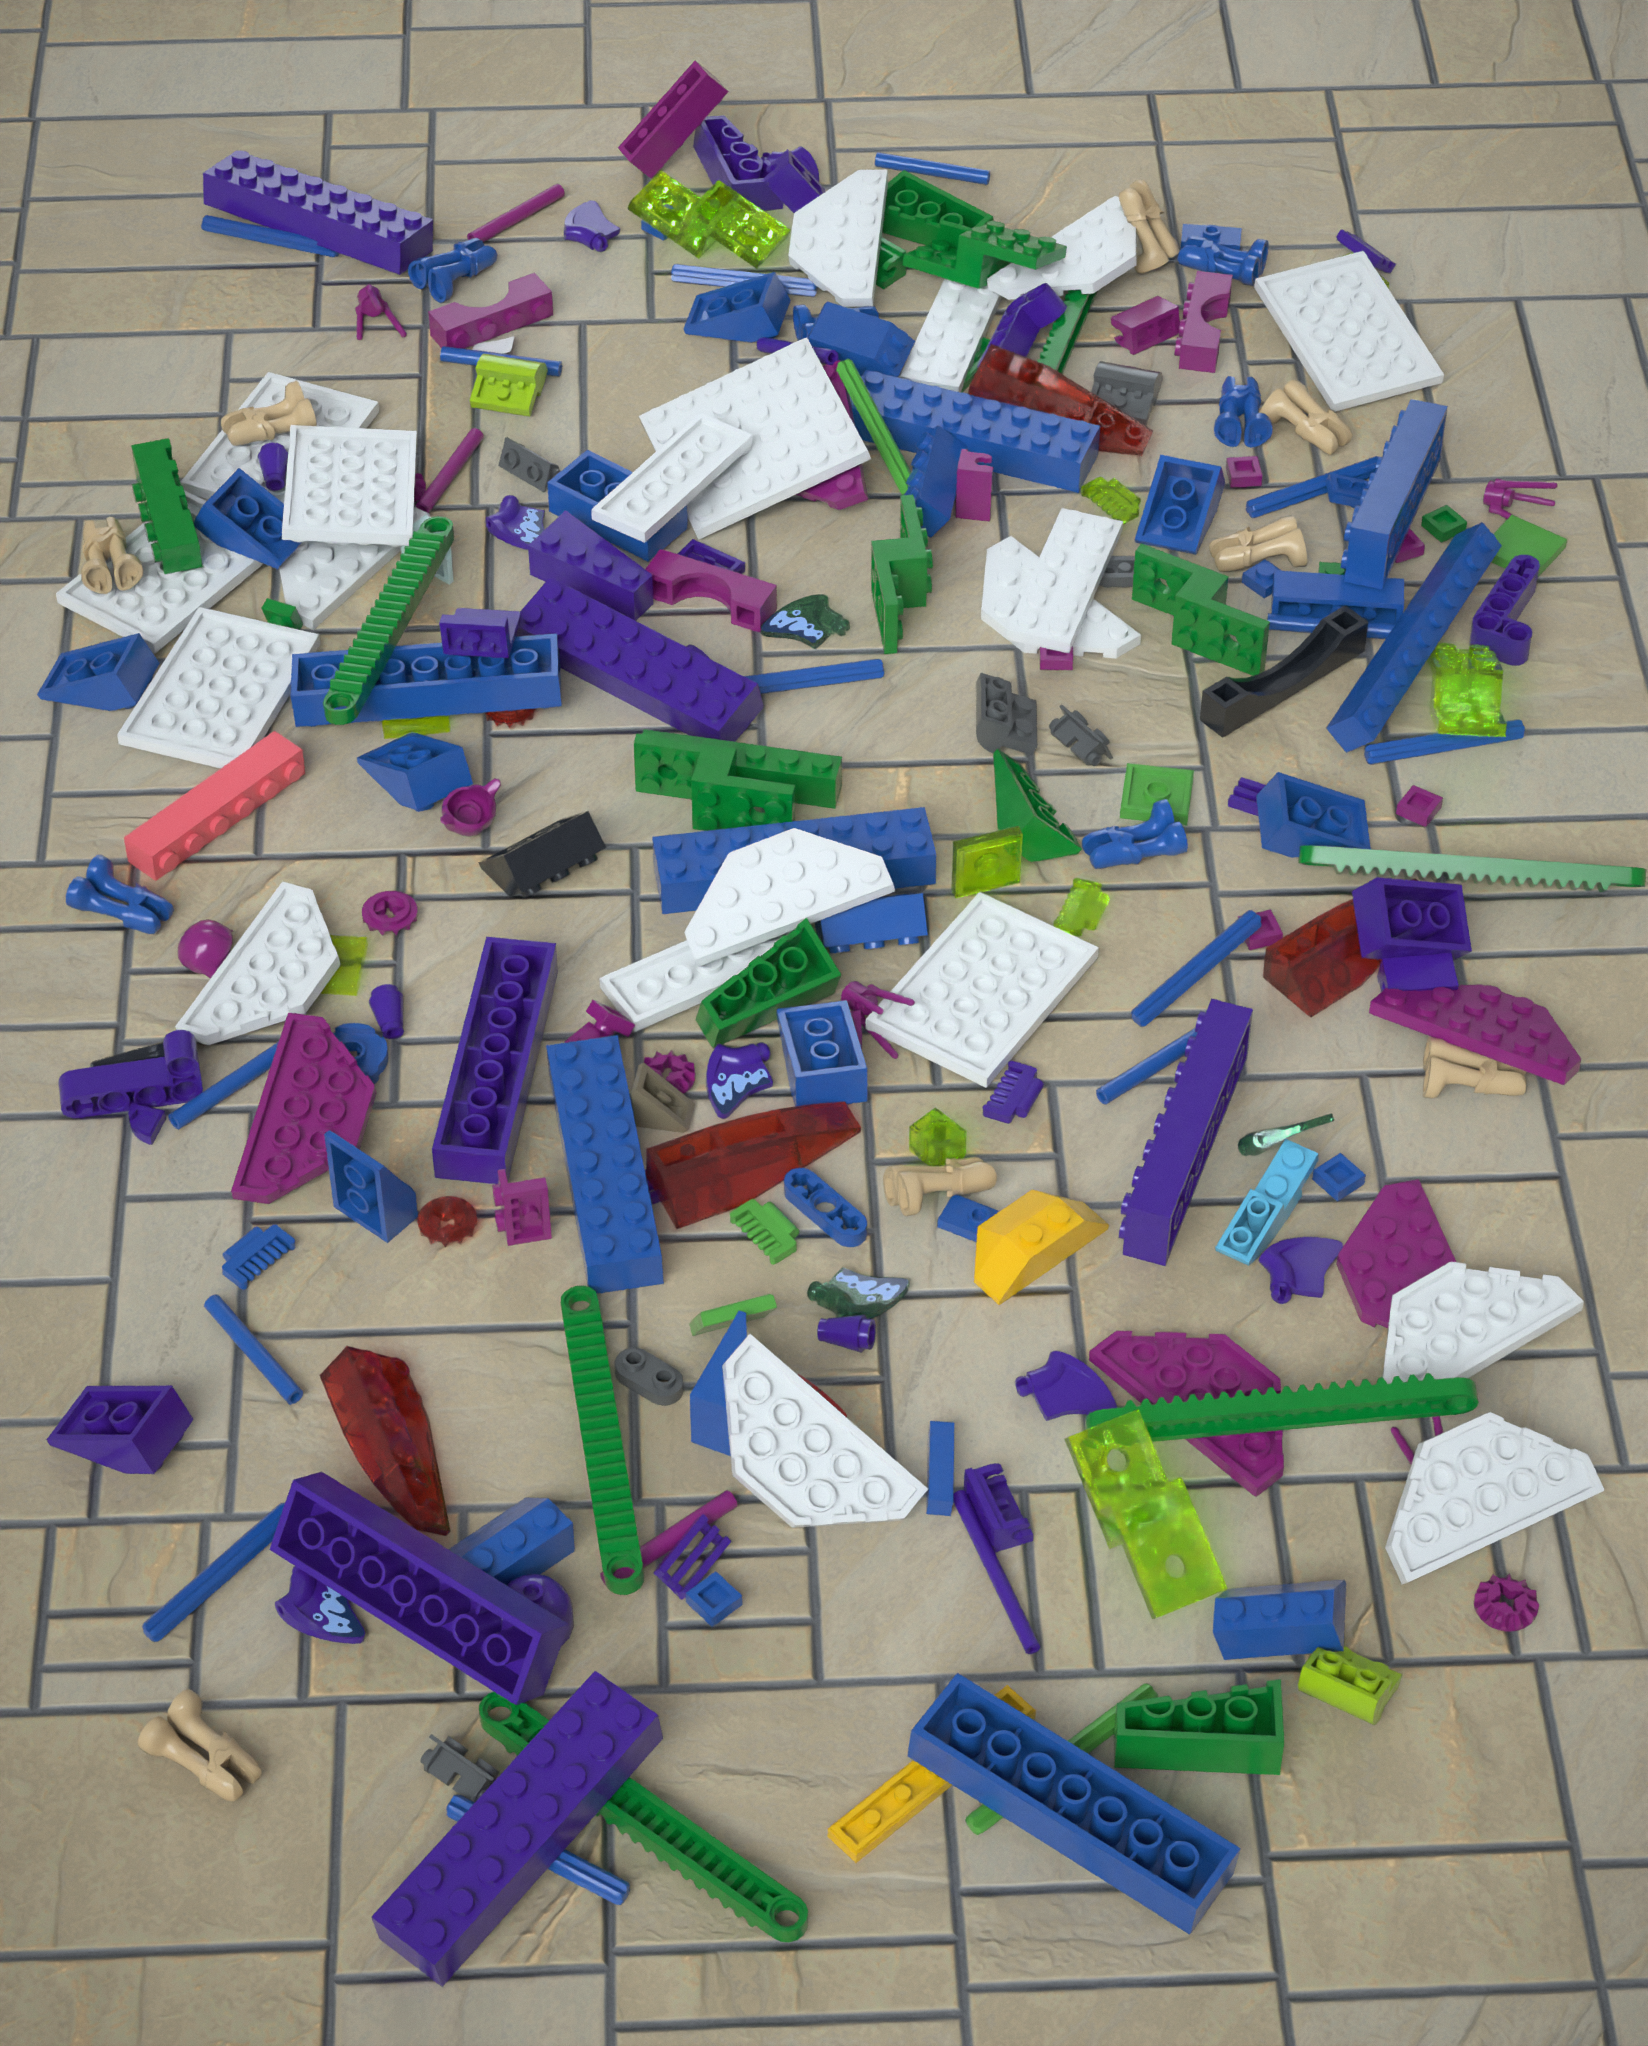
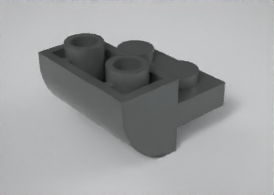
M1100 361L1093 375L1094 384L1086 407L1087 415L1147 426L1152 406L1156 404L1163 381L1162 373Z
M980 673L975 686L976 737L978 742L985 750L991 753L1004 746L1033 755L1038 746L1036 700L1012 693L1010 681Z

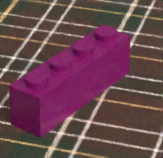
M695 60L620 144L618 149L631 164L652 179L729 91L712 73Z

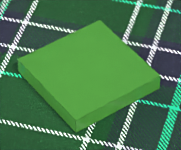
M1511 515L1494 533L1502 546L1491 563L1506 569L1515 556L1530 555L1539 561V577L1566 548L1567 539Z
M1127 763L1120 818L1147 821L1150 819L1153 804L1156 801L1167 799L1172 808L1174 822H1180L1182 825L1187 826L1194 770Z
M767 1294L703 1311L689 1323L692 1336L729 1327L738 1311L746 1313V1322L764 1318L777 1308L774 1295Z

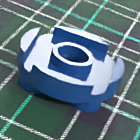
M347 1023L335 1027V1033L333 1034L339 1042L342 1041L349 1052H357V1056L354 1058L358 1067L365 1076L368 1075L371 1081L376 1084L379 1081V1075L385 1070L388 1063V1048L385 1038L378 1036L375 1033V1029L366 1024Z

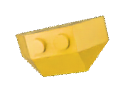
M1032 1189L977 1227L974 1283L1000 1305L1108 1230L1109 1224L1084 1202Z

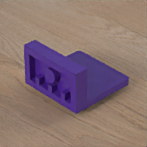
M457 608L454 615L442 614L439 625L443 654L509 658L521 621V612Z

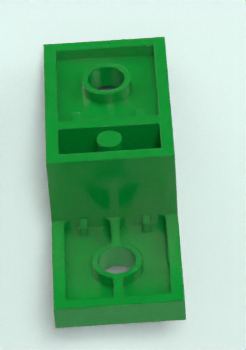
M989 221L986 225L973 227L972 230L960 234L958 249L949 247L948 242L934 240L926 246L916 247L915 250L904 254L903 266L980 289L987 286V278L1010 263L1037 270L1065 258L1067 246L1056 243L1057 240L1052 237L1043 236L1038 238L1030 235L1031 232L1028 230H1012L1005 228L1004 223Z
M913 494L900 495V538L871 541V594L884 654L897 653L898 640L903 639L902 621L898 620V615H903L904 608L926 607L927 593H932L931 575L927 574V569L933 568L932 551L925 548L928 547L926 528H921L923 526L922 508L916 507Z
M1141 543L1135 551L1132 600L1174 616L1171 644L1252 676L1264 672L1270 621L1226 605L1229 576ZM1160 578L1166 580L1168 586L1164 585ZM1230 635L1235 636L1236 639H1237V642L1234 641V640L1230 637Z
M636 734L634 740L636 792L692 800V829L710 831L795 821V785L737 777V751L735 747ZM662 765H671L674 770H668ZM753 807L763 808L765 812H759Z

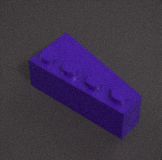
M725 115L707 116L702 124L695 129L693 147L727 214L783 209L784 203L764 182V178L769 174L766 168L771 163L768 160L763 161L758 156V149L753 144L743 141L744 135Z
M566 510L528 545L530 575L546 582L551 577L635 621L653 605L652 574Z

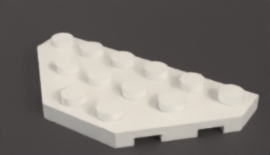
M887 169L857 170L794 213L788 254L790 265L796 270L801 269L805 272L811 282L821 290L830 292L835 296V301L843 307L873 306L889 179Z
M1114 196L1052 236V238L1057 240L1056 243L1067 246L1065 258L1037 270L1010 263L987 278V285L989 290L1008 300L1016 299L1021 294H1025L1043 283H1048L1058 296H1063L1064 290L1081 289V294L1095 293L1137 265L1136 227L1127 222L1119 202V197Z
M414 507L413 523L425 514L430 517V514ZM305 541L279 567L285 604L295 606L303 626L314 630L401 551V546L393 547L385 544L359 545L357 543L341 542L328 544L319 541Z
M1012 536L987 549L981 607V620L1004 638H1006L1009 623L1039 559L1036 554ZM1093 599L1074 641L1073 656H1083L1084 652L1103 653V658L1116 659L1140 645L1141 634ZM1008 640L1024 653L1037 654L1038 649H1040L1038 646Z
M793 828L728 853L684 933L697 967L791 932L805 918L812 924L895 892V889L881 856Z
M282 881L175 1026L176 1030L190 1031L194 1034L196 1042L211 1045L285 1021L288 1012L297 1014L307 1013L340 966L338 954L317 905L313 890Z
M1449 1262L1392 1295L1383 1378L1387 1384L1392 1383L1394 1376H1399L1403 1382H1407L1409 1376L1413 1374L1419 1381H1422L1426 1373H1430L1434 1379L1469 1378L1582 1311L1584 1301L1558 1276L1543 1275L1542 1279L1520 1276V1271L1489 1267L1487 1272L1466 1269L1465 1263Z
M751 1334L743 1340L722 1365L732 1476L792 1528L901 1521L928 1490L926 1486Z
M1488 1412L1418 1444L1385 1549L1401 1584H1405L1605 1490L1588 1454L1575 1448H1566L1553 1442V1439L1526 1427L1520 1428L1504 1421L1503 1417Z

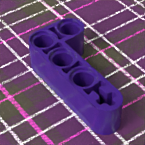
M1043 283L1019 296L1007 307L978 363V369L997 390L1007 387L1016 378L1039 330L1057 320L1067 308V305L1048 283Z
M1530 555L1515 556L1479 607L1472 620L1469 647L1473 652L1512 666H1519L1527 662L1533 632L1528 625L1517 621L1536 590L1540 568L1539 561Z
M175 1030L168 1033L163 1039L165 1057L75 1069L63 1073L58 1080L62 1113L70 1118H84L129 1111L131 1103L153 1108L189 1102L203 1092L194 1034L186 1030Z

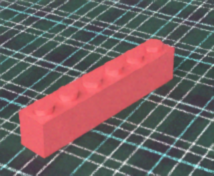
M273 731L126 835L124 842L128 862L157 881L166 873L174 870L176 866L191 855L199 852L201 848L216 837L224 834L237 822L249 816L251 812L262 804L274 798L276 794L287 786L299 780L305 774L303 750L276 731Z

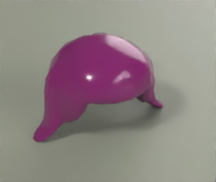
M494 778L485 786L474 784L470 787L457 788L449 793L442 804L441 823L449 831L467 837L476 836L484 829H487L496 816L497 805L494 797L501 786L500 780Z
M200 920L191 925L182 935L178 944V959L186 968L195 973L204 974L211 979L231 950L233 930L215 920Z

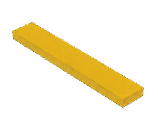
M1008 1685L994 1695L1031 1719H1035L1036 1710ZM913 1760L830 1826L827 1837L857 1863L949 1789L952 1784Z

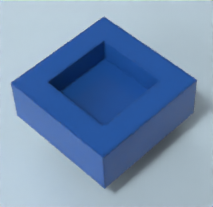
M1264 559L1243 572L1242 583L1265 599L1272 594L1274 570H1282Z
M1339 1153L1314 1169L1312 1180L1338 1202L1363 1186L1366 1174L1342 1153Z
M716 1571L686 1592V1603L711 1627L743 1605L742 1595Z

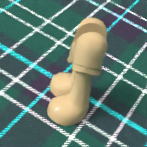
M1142 179L1135 180L1129 188L1119 193V202L1127 222L1136 227V234L1143 249V252L1137 256V265L1134 268L1137 273H1145L1166 264L1169 261L1168 258L1174 257L1179 253L1180 247L1159 214L1164 212L1159 208V204L1156 202L1148 184Z
M297 380L285 386L283 401L268 407L242 408L226 414L221 419L222 430L227 434L233 446L256 441L273 440L275 434L290 432L291 425L317 426L312 405L308 398H304L301 386Z
M1298 380L1289 381L1285 385L1284 390L1276 389L1268 397L1260 413H1264L1270 418L1272 424L1277 423L1282 417L1289 420L1296 426V434L1302 436V439L1314 444L1329 455L1337 450L1338 445L1344 446L1352 439L1351 429L1333 410L1328 409L1326 412L1308 393L1306 386Z
M1292 515L1281 517L1276 522L1251 531L1248 526L1243 531L1240 530L1234 534L1215 539L1209 545L1210 554L1215 559L1217 569L1221 572L1244 569L1245 567L1252 566L1257 561L1275 555H1286L1294 567H1301L1307 564L1304 538L1301 529H1297L1296 519Z
M114 517L106 518L107 527L95 528L94 521L88 520L85 522L83 529V553L87 562L81 570L82 582L85 587L100 594H107L112 589V578L110 570L106 565V560L110 557L113 563L115 583L119 590L125 591L132 588L143 576L141 561L133 554H126L125 534L119 521Z
M1428 1037L1423 1057V1070L1426 1071L1423 1082L1424 1098H1437L1445 1085L1448 1084L1471 1086L1475 1088L1474 1093H1484V1095L1521 1096L1525 1093L1527 1080L1524 1075L1526 1071L1450 1044L1440 1038Z
M979 1157L946 1158V1165L943 1166L903 1164L888 1166L883 1175V1188L888 1204L890 1206L899 1205L904 1216H911L920 1212L923 1195L935 1191H946V1196L950 1197L959 1194L966 1195L982 1192L995 1186L997 1175L995 1169Z
M190 1689L183 1690L172 1701L168 1709L167 1721L158 1716L146 1724L138 1738V1746L149 1755L166 1757L178 1763L200 1778L201 1786L206 1787L227 1801H236L243 1794V1790L238 1781L226 1770L230 1768L243 1780L251 1784L260 1778L262 1771L256 1760L238 1745L234 1737L231 1738L226 1731L220 1736L202 1720L203 1703L199 1695ZM177 1733L187 1737L208 1751L209 1760L182 1741Z

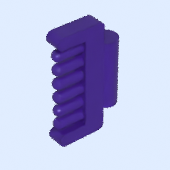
M1015 1061L1008 1062V1070L1004 1072L1005 1076L1001 1077V1082L997 1084L998 1088L994 1089V1094L990 1096L991 1101L983 1105L984 1117L1007 1124L1012 1122L1015 1115L1025 1118L1043 1089L1044 1083L1037 1078V1069Z

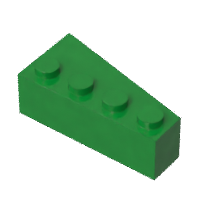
M905 170L888 182L882 229L884 234L923 245L931 244L934 240L948 242L949 247L958 249L960 234L972 230L973 227H981L989 221H994L992 215Z
M169 438L131 445L137 483L131 484L135 503L141 502L138 504L142 523L148 522L144 524L148 543L154 542L151 544L154 562H161L164 575L203 567L199 540L190 509H188L184 488L180 483L176 460H173L172 447Z
M805 918L787 936L784 935L777 940L774 946L767 952L753 959L748 964V967L738 975H733L701 1001L695 1020L711 1047L715 1048L718 1043H727L777 1020L776 1009L811 1005L835 994L842 974L810 922Z
M1281 1679L1267 1681L1266 1687L1249 1689L1247 1684L1231 1686L1230 1692L1208 1695L1207 1690L1191 1692V1695L1184 1699L1172 1700L1170 1696L1121 1702L1116 1705L1114 1768L1280 1775L1284 1749Z

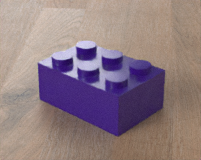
M1376 877L1352 891L1362 958L1382 959L1452 953L1454 961L1472 952L1461 884Z

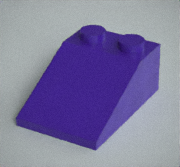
M172 1385L86 1386L46 1440L50 1446L125 1474H155L162 1467L164 1460L176 1443L183 1438L184 1432L194 1419Z

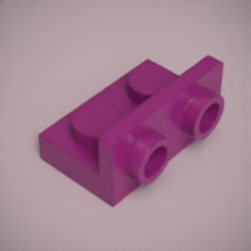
M505 1169L497 1170L498 1184L492 1185L495 1207L501 1206V1209L494 1210L497 1231L505 1232L507 1245L511 1246L552 1239L546 1178L508 1183Z

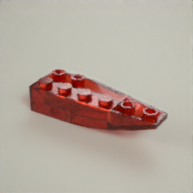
M993 344L990 345L968 390L969 395L1100 426L1099 451L1142 456L1153 434L1152 429L1050 366Z
M1353 899L1317 916L1268 946L1265 951L1263 978L1309 1017H1313L1361 987L1380 967L1382 959L1361 957Z
M846 1102L809 1104L752 1114L715 1124L646 1148V1176L675 1228L679 1229L736 1209L747 1201L757 1198L784 1181L785 1175L790 1170L805 1168L859 1134L861 1127Z
M346 1346L319 1376L351 1450L378 1491L416 1530L447 1536L451 1530L430 1422L422 1403V1397L411 1378L408 1365L404 1360L397 1357H389L370 1350Z

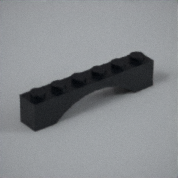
M1346 605L1323 618L1299 647L1272 668L1247 678H1231L1226 676L1203 690L1200 721L1222 738L1363 653L1365 651L1369 622Z

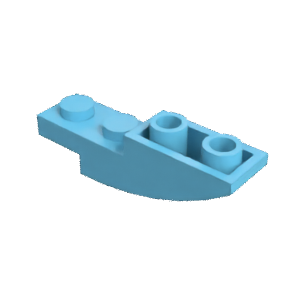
M1285 1139L1255 1190L1250 1189L1216 1245V1251L1248 1266L1251 1265L1275 1238L1302 1197V1188L1319 1161L1318 1153Z

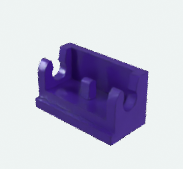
M788 149L766 168L769 174L764 178V182L793 213L825 193L823 186Z
M1452 953L1382 958L1377 975L1381 992L1386 988L1402 991L1433 990L1436 987L1458 990L1459 987Z
M999 1463L989 1464L976 1469L968 1468L964 1472V1491H966L995 1553L1032 1542L1034 1536L1031 1529L1028 1528L1030 1526L1028 1519L1023 1518L1007 1485L1005 1476L997 1475L1004 1471Z

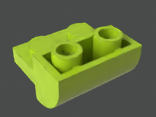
M482 354L475 367L477 378L470 397L471 407L530 417L536 396H541L548 372L546 364Z
M1344 1646V1651L1337 1652L1326 1651L1317 1647L1302 1667L1298 1690L1372 1725H1376L1381 1719L1385 1705L1398 1689L1402 1674L1391 1670L1383 1663L1374 1662L1360 1656Z

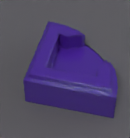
M131 1103L128 1115L133 1134L142 1142L153 1145L166 1120L165 1111Z

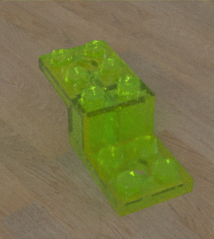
M662 170L630 201L627 208L698 259L717 241L756 269L787 239L790 233L789 228L720 180L702 197H699ZM670 204L674 209L666 208L664 205ZM750 230L754 232L755 235H749L745 231Z
M1438 643L1427 659L1432 671L1429 713L1437 733L1506 737L1507 723L1500 710L1503 668L1495 652L1489 650V646L1470 645L1469 649H1456L1455 644Z
M1139 1409L1064 1439L1109 1550L1122 1545L1152 1620L1228 1589L1182 1477L1168 1482ZM1111 1450H1118L1125 1456L1126 1465L1122 1471H1114L1108 1465L1107 1456ZM1171 1555L1179 1557L1184 1564V1572L1179 1578L1170 1576L1165 1569V1562Z

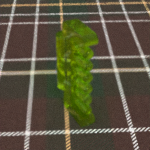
M1097 477L1081 486V496L1088 499L1091 498V501L1096 503L1098 507H1101L1103 511H1106L1108 515H1111L1112 519L1123 521V525L1139 516L1138 506L1141 499L1117 479L1113 478L1107 482L1104 478Z
M1075 878L1073 879V887L1070 889L1071 893L1068 894V898L1062 906L1063 910L1059 912L1060 916L1053 923L1054 927L1079 937L1082 936L1085 928L1088 930H1095L1110 898L1106 893L1102 892L1101 883Z

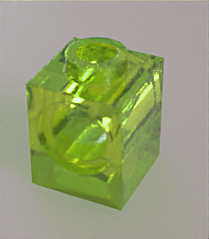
M935 1107L909 1126V1151L928 1166L946 1165V1158L962 1159L966 1155L967 1131Z

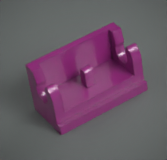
M1155 296L1112 316L1111 325L1119 329L1123 336L1118 335L1114 337L1115 341L1122 347L1130 350V354L1135 355L1178 335L1180 326L1179 306L1160 296Z
M961 449L957 468L956 518L990 522L993 467L976 463H992V456L985 453L968 452V449Z

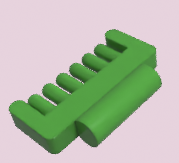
M751 1199L730 1212V1222L736 1224L737 1227H742V1232L747 1233L749 1239L753 1238L754 1244H759L758 1248L764 1250V1255L769 1256L771 1264H777L797 1251V1242L794 1239L798 1236L799 1229L772 1202H767L761 1206L755 1199Z

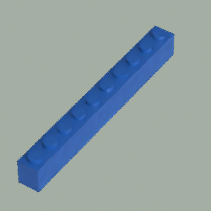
M1483 522L1453 537L1326 727L1346 753L1376 739L1502 545Z

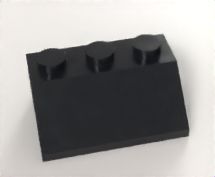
M589 811L562 818L478 863L481 869L508 896L521 893L523 898L540 891L542 889L540 883L550 878L553 883L570 874L568 868L578 863L581 868L598 859L596 853L605 849L606 846Z

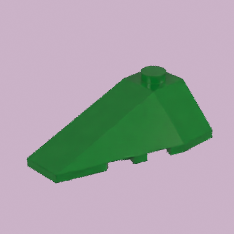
M997 749L993 753L997 826L1004 839L1003 847L1014 857L1021 855L1030 862L1078 854L1082 848L1067 824L1062 823L1059 826V822L1053 816L1057 811L1052 804L1047 803L1038 794L1040 789L1021 764Z

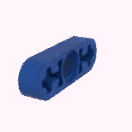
M795 1168L785 1175L784 1195L786 1199L838 1244L844 1247H856L866 1240V1217L814 1172L806 1168ZM827 1202L833 1204L835 1209L830 1212H821L815 1207L820 1203Z

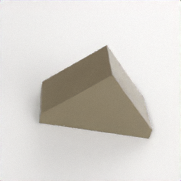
M645 1063L640 1064L631 1091L636 1127L679 1133L688 1131L695 1103Z

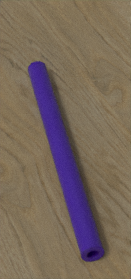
M958 1490L953 1493V1503L1026 1654H1034L1040 1649V1644L966 1491Z

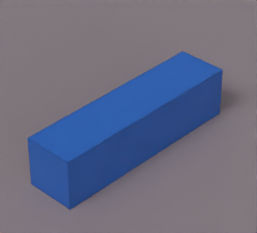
M930 1421L927 1453L928 1490L926 1499V1514L951 1516L954 1484L955 1423Z

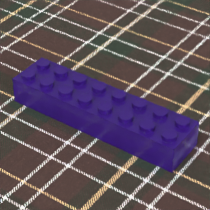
M236 150L203 172V200L205 205L268 228L308 237L318 241V246L401 275L408 270L411 262L420 257H425L433 251V219L422 216L418 212L399 208L393 203L379 201L368 194H360L348 190L345 186L323 181L320 177L309 176L298 172L294 168H286L275 164L269 159L255 157L246 151Z
M551 577L520 611L521 621L516 637L557 634L561 669L689 736L736 742L764 708L758 683Z
M486 937L432 1146L435 1178L498 1184L497 1170L505 1169L507 1180H509L558 974L556 943Z
M1211 998L1206 1012L1200 1011L1195 1026V1032L1198 1033L1196 1037L1190 1036L1185 1050L1187 1060L1186 1062L1180 1061L1177 1066L1174 1082L1177 1083L1176 1087H1169L1164 1101L1165 1114L1158 1113L1153 1129V1134L1156 1136L1154 1140L1148 1139L1142 1158L1145 1163L1143 1167L1137 1166L1132 1179L1134 1190L1132 1194L1126 1192L1122 1202L1121 1214L1126 1215L1122 1220L1119 1230V1238L1124 1239L1123 1255L1166 1266L1247 1061L1253 1009Z
M321 1471L292 1481L269 1550L511 1703L519 1705L544 1695L569 1626L567 1622Z
M594 1671L371 1916L379 1939L443 1987L663 1740L658 1714L597 1671Z

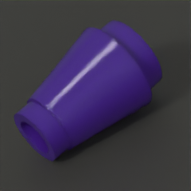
M267 443L261 447L257 458L266 487L269 490L278 491L285 486L288 452L279 443Z
M391 984L380 985L371 991L369 1005L383 1037L386 1039L401 1037L404 1033L403 994L395 985Z
M866 1315L821 1318L818 1323L817 1337L819 1341L860 1353L864 1349L871 1350L874 1346L876 1324L874 1319H867Z

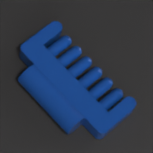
M277 1225L270 1226L264 1232L256 1226L223 1252L222 1255L226 1263L222 1265V1273L240 1289H247V1280L253 1281L255 1278L253 1274L256 1276L261 1274V1270L258 1267L266 1270L268 1264H274V1258H281L280 1252L286 1254L288 1250H294L296 1248L295 1239Z

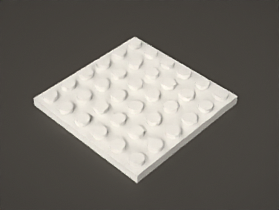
M807 337L639 416L655 451H658L699 413L752 434V446L687 504V517L698 540L871 459L865 444Z

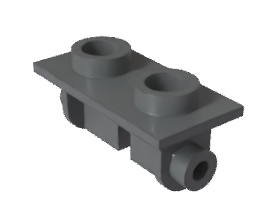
M505 437L498 466L540 491L546 492L547 482L561 472L559 466L530 451L524 445Z
M1061 704L1059 707L1064 715L1060 719L1055 718L1049 724L1051 735L1067 748L1077 740L1070 750L1086 765H1098L1102 760L1103 754L1111 760L1113 756L1107 747L1110 741L1098 728L1092 731L1082 714L1077 710L1070 712Z
M431 1734L429 1738L435 1741L437 1745L434 1750L428 1749L422 1755L420 1762L424 1765V1771L432 1774L447 1786L450 1785L458 1773L461 1777L452 1789L465 1798L476 1802L496 1780L495 1778L499 1771L481 1758L473 1764L464 1757L468 1749L450 1736L442 1742Z

